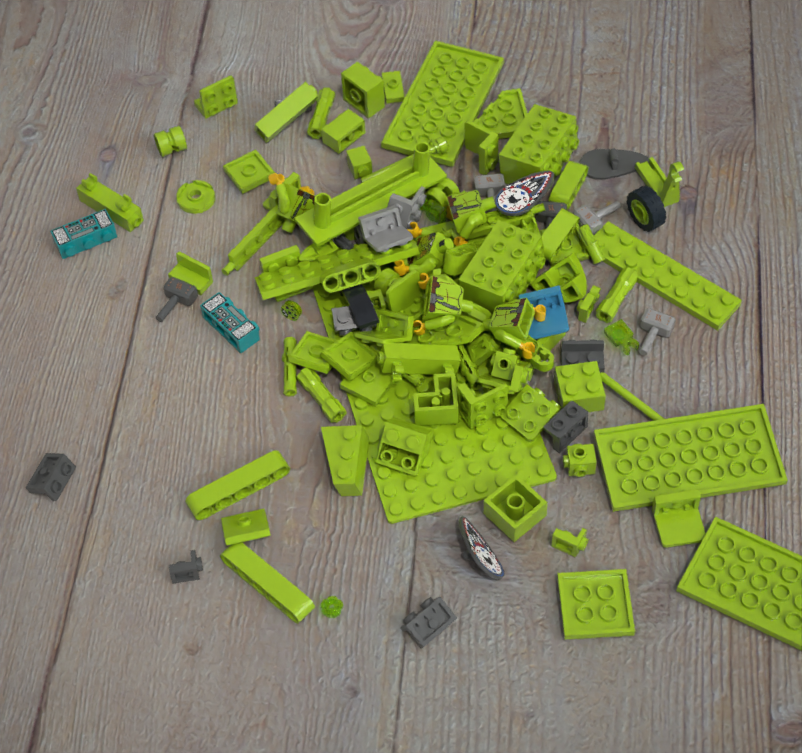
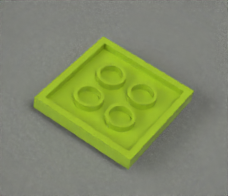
M626 569L557 574L564 640L635 636Z

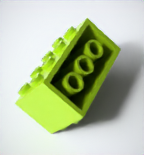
M534 104L499 153L500 172L503 174L504 182L511 184L525 176L541 171H552L554 179L556 176H559L563 165L569 161L571 153L579 145L576 116Z
M498 220L458 279L459 286L464 289L463 299L473 301V304L476 303L488 309L492 314L497 305L519 299V295L525 294L529 284H533L538 270L542 269L545 265L546 259L544 258L542 236Z

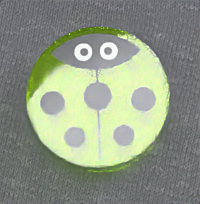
M288 300L282 305L281 312L286 318L296 321L301 316L302 309L296 302Z

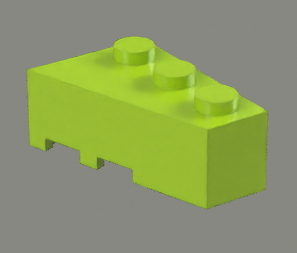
M362 425L321 427L335 488L341 496H362L369 436Z

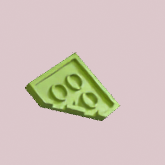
M521 88L502 91L494 103L491 102L483 111L479 119L476 118L473 123L493 131L499 135V139L511 137L528 114Z
M461 314L452 324L429 331L426 329L425 333L421 336H417L413 332L412 341H405L403 343L456 346L472 342L485 328L483 323ZM421 326L413 327V331L420 329Z

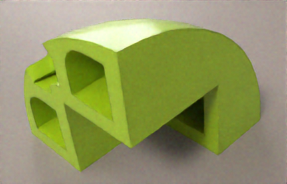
M574 252L537 276L531 286L537 291L560 285L564 303L580 300L585 297L587 292L585 273Z

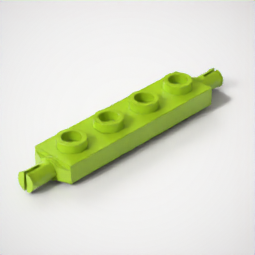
M544 203L535 205L528 212L517 216L504 215L498 210L485 213L487 222L476 227L468 239L489 234L498 220L514 226L521 225V220L529 223L532 221L534 214L545 211ZM454 222L451 223L450 229L441 231L446 238L453 237L454 239L457 236H461L460 234L458 235Z
M278 204L228 254L229 262L221 270L224 275L228 276L233 269L239 271L283 225L285 217L277 214Z

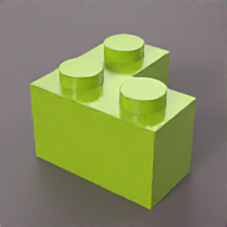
M455 373L433 374L434 392L413 393L415 424L420 426L458 423Z

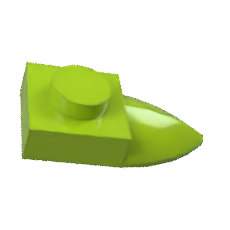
M332 239L320 246H316L313 243L300 254L299 261H315L322 255L336 254L339 248Z

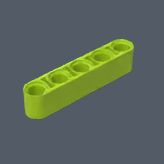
M274 450L192 492L187 496L185 502L196 520H203L282 479L290 472V467L278 450Z
M244 543L232 544L220 554L221 560L232 571L295 623L299 624L315 608L314 603L306 594Z

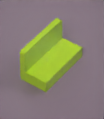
M178 251L176 253L178 264L168 274L169 278L176 277L194 285L197 288L198 294L202 295L213 283L210 267Z

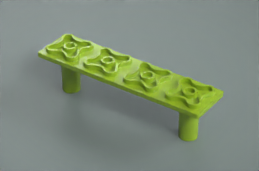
M421 141L415 144L413 157L331 199L326 193L317 194L315 196L314 208L297 216L295 222L316 246H320L360 225L358 217L387 208L390 196L393 193L409 199L418 192L421 186L425 187L426 190L446 179L447 174L430 157V145Z

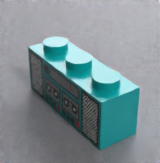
M106 209L50 231L62 259L117 238L115 225Z
M218 292L200 305L202 317L239 353H243L260 340V329L257 323L253 320L250 321L242 309H237L229 297H224Z

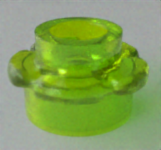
M329 596L321 602L322 613L328 618L338 617L343 609V602L338 600L336 596Z

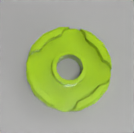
M201 180L192 181L193 183L188 184L187 182L183 184L176 194L177 203L181 210L197 214L209 210L214 205L216 198L211 184ZM194 195H200L199 198H191Z

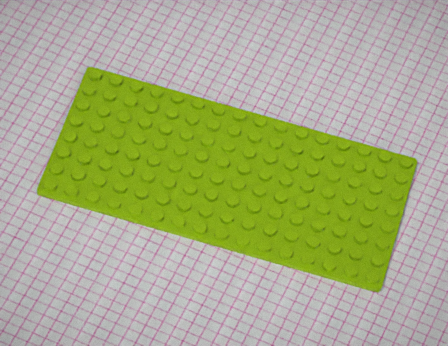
M448 221L428 227H423L420 229L423 230L424 228L433 231L441 232L450 229V225L454 221ZM421 235L417 238H413L415 243H417V240L421 237ZM391 262L379 267L382 272L386 268L394 270L393 267L396 265L395 262ZM374 268L365 270V272L370 273ZM354 274L347 275L345 278H351ZM334 279V280L327 281L326 284H327V285L333 284L334 281H335V279ZM375 280L362 284L366 291L375 290ZM321 283L314 285L313 292L327 336L330 339L339 340L343 336H340V333L335 334L332 308L349 305L344 296L341 297L339 291L330 293L323 288ZM461 312L462 315L468 316V313ZM483 331V332H482L480 335H478L472 342L463 344V346H464L465 350L467 351L469 357H470V354H469V351H468V348H467V347L470 346L474 341H476V340H477L480 336H482L484 333H486V334L491 335V336L494 337V335L492 334L491 331H487V332H486V331ZM492 355L477 366L479 376L485 373H492L493 367L490 366ZM459 365L455 376L456 389L458 385L464 382L471 389L467 378L462 375ZM340 373L341 379L343 381L345 377ZM422 374L425 376V380L421 386L416 387L405 377L401 376L402 381H395L377 406L346 391L356 425H362L369 436L367 459L387 521L390 524L484 500L515 474L530 487L553 482L557 479V474L541 434L533 441H529L501 418V415L495 416L487 420L483 425L475 426L471 429L459 412L458 423L420 425L434 430L429 451L417 476L375 463L386 421L395 417L415 424L413 393L434 392L433 375ZM481 387L474 391L477 397L492 389ZM515 392V394H508L507 406L512 402V400L518 395L519 392Z

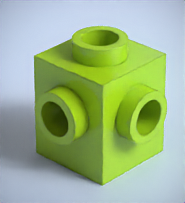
M509 348L497 351L491 358L490 366L493 367L491 376L512 381L515 365L522 362L520 360L521 355L515 354L516 350Z
M594 444L567 446V453L563 455V466L568 468L569 476L583 477L595 474L597 462Z

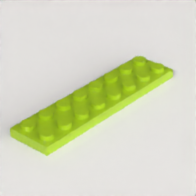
M609 221L594 235L595 239L599 241L598 246L605 257L604 263L619 272L625 267L635 270L639 274L637 283L717 331L741 306L742 300Z
M414 240L408 241L407 244L391 247L386 252H376L369 244H360L350 250L343 249L333 255H322L315 261H302L292 267L284 266L278 271L272 273L264 272L254 278L262 299L266 300L320 284V275L323 271L369 257L381 266L419 255L420 252ZM374 265L367 266L365 270L374 268ZM349 271L346 276L354 274V271ZM330 277V278H328V279L326 280V282H327V281H330V280H334L335 278H334V277Z

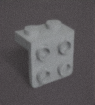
M421 186L412 200L394 193L390 196L388 207L393 205L398 207L402 226L406 229L412 230L410 223L420 220L422 215L420 207L423 206L426 200V195L424 194L425 187Z
M396 205L358 217L363 240L376 252H386L391 247L407 244L408 241L413 240V235L402 226L399 209Z

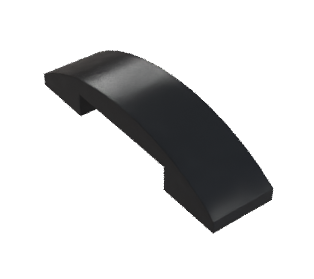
M362 284L339 291L341 297L344 296L359 329L379 323L373 304Z

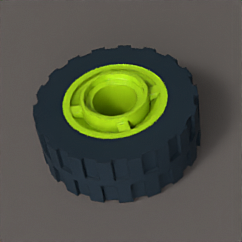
M643 185L628 194L626 201L628 211L640 229L650 232L666 222L665 206L661 198L651 187Z

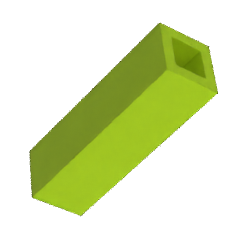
M305 81L255 124V132L267 144L317 101V90Z

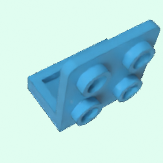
M560 285L519 295V299L527 297L529 302L533 304V307L544 305L546 308L544 321L539 322L533 318L528 333L533 339L569 331Z

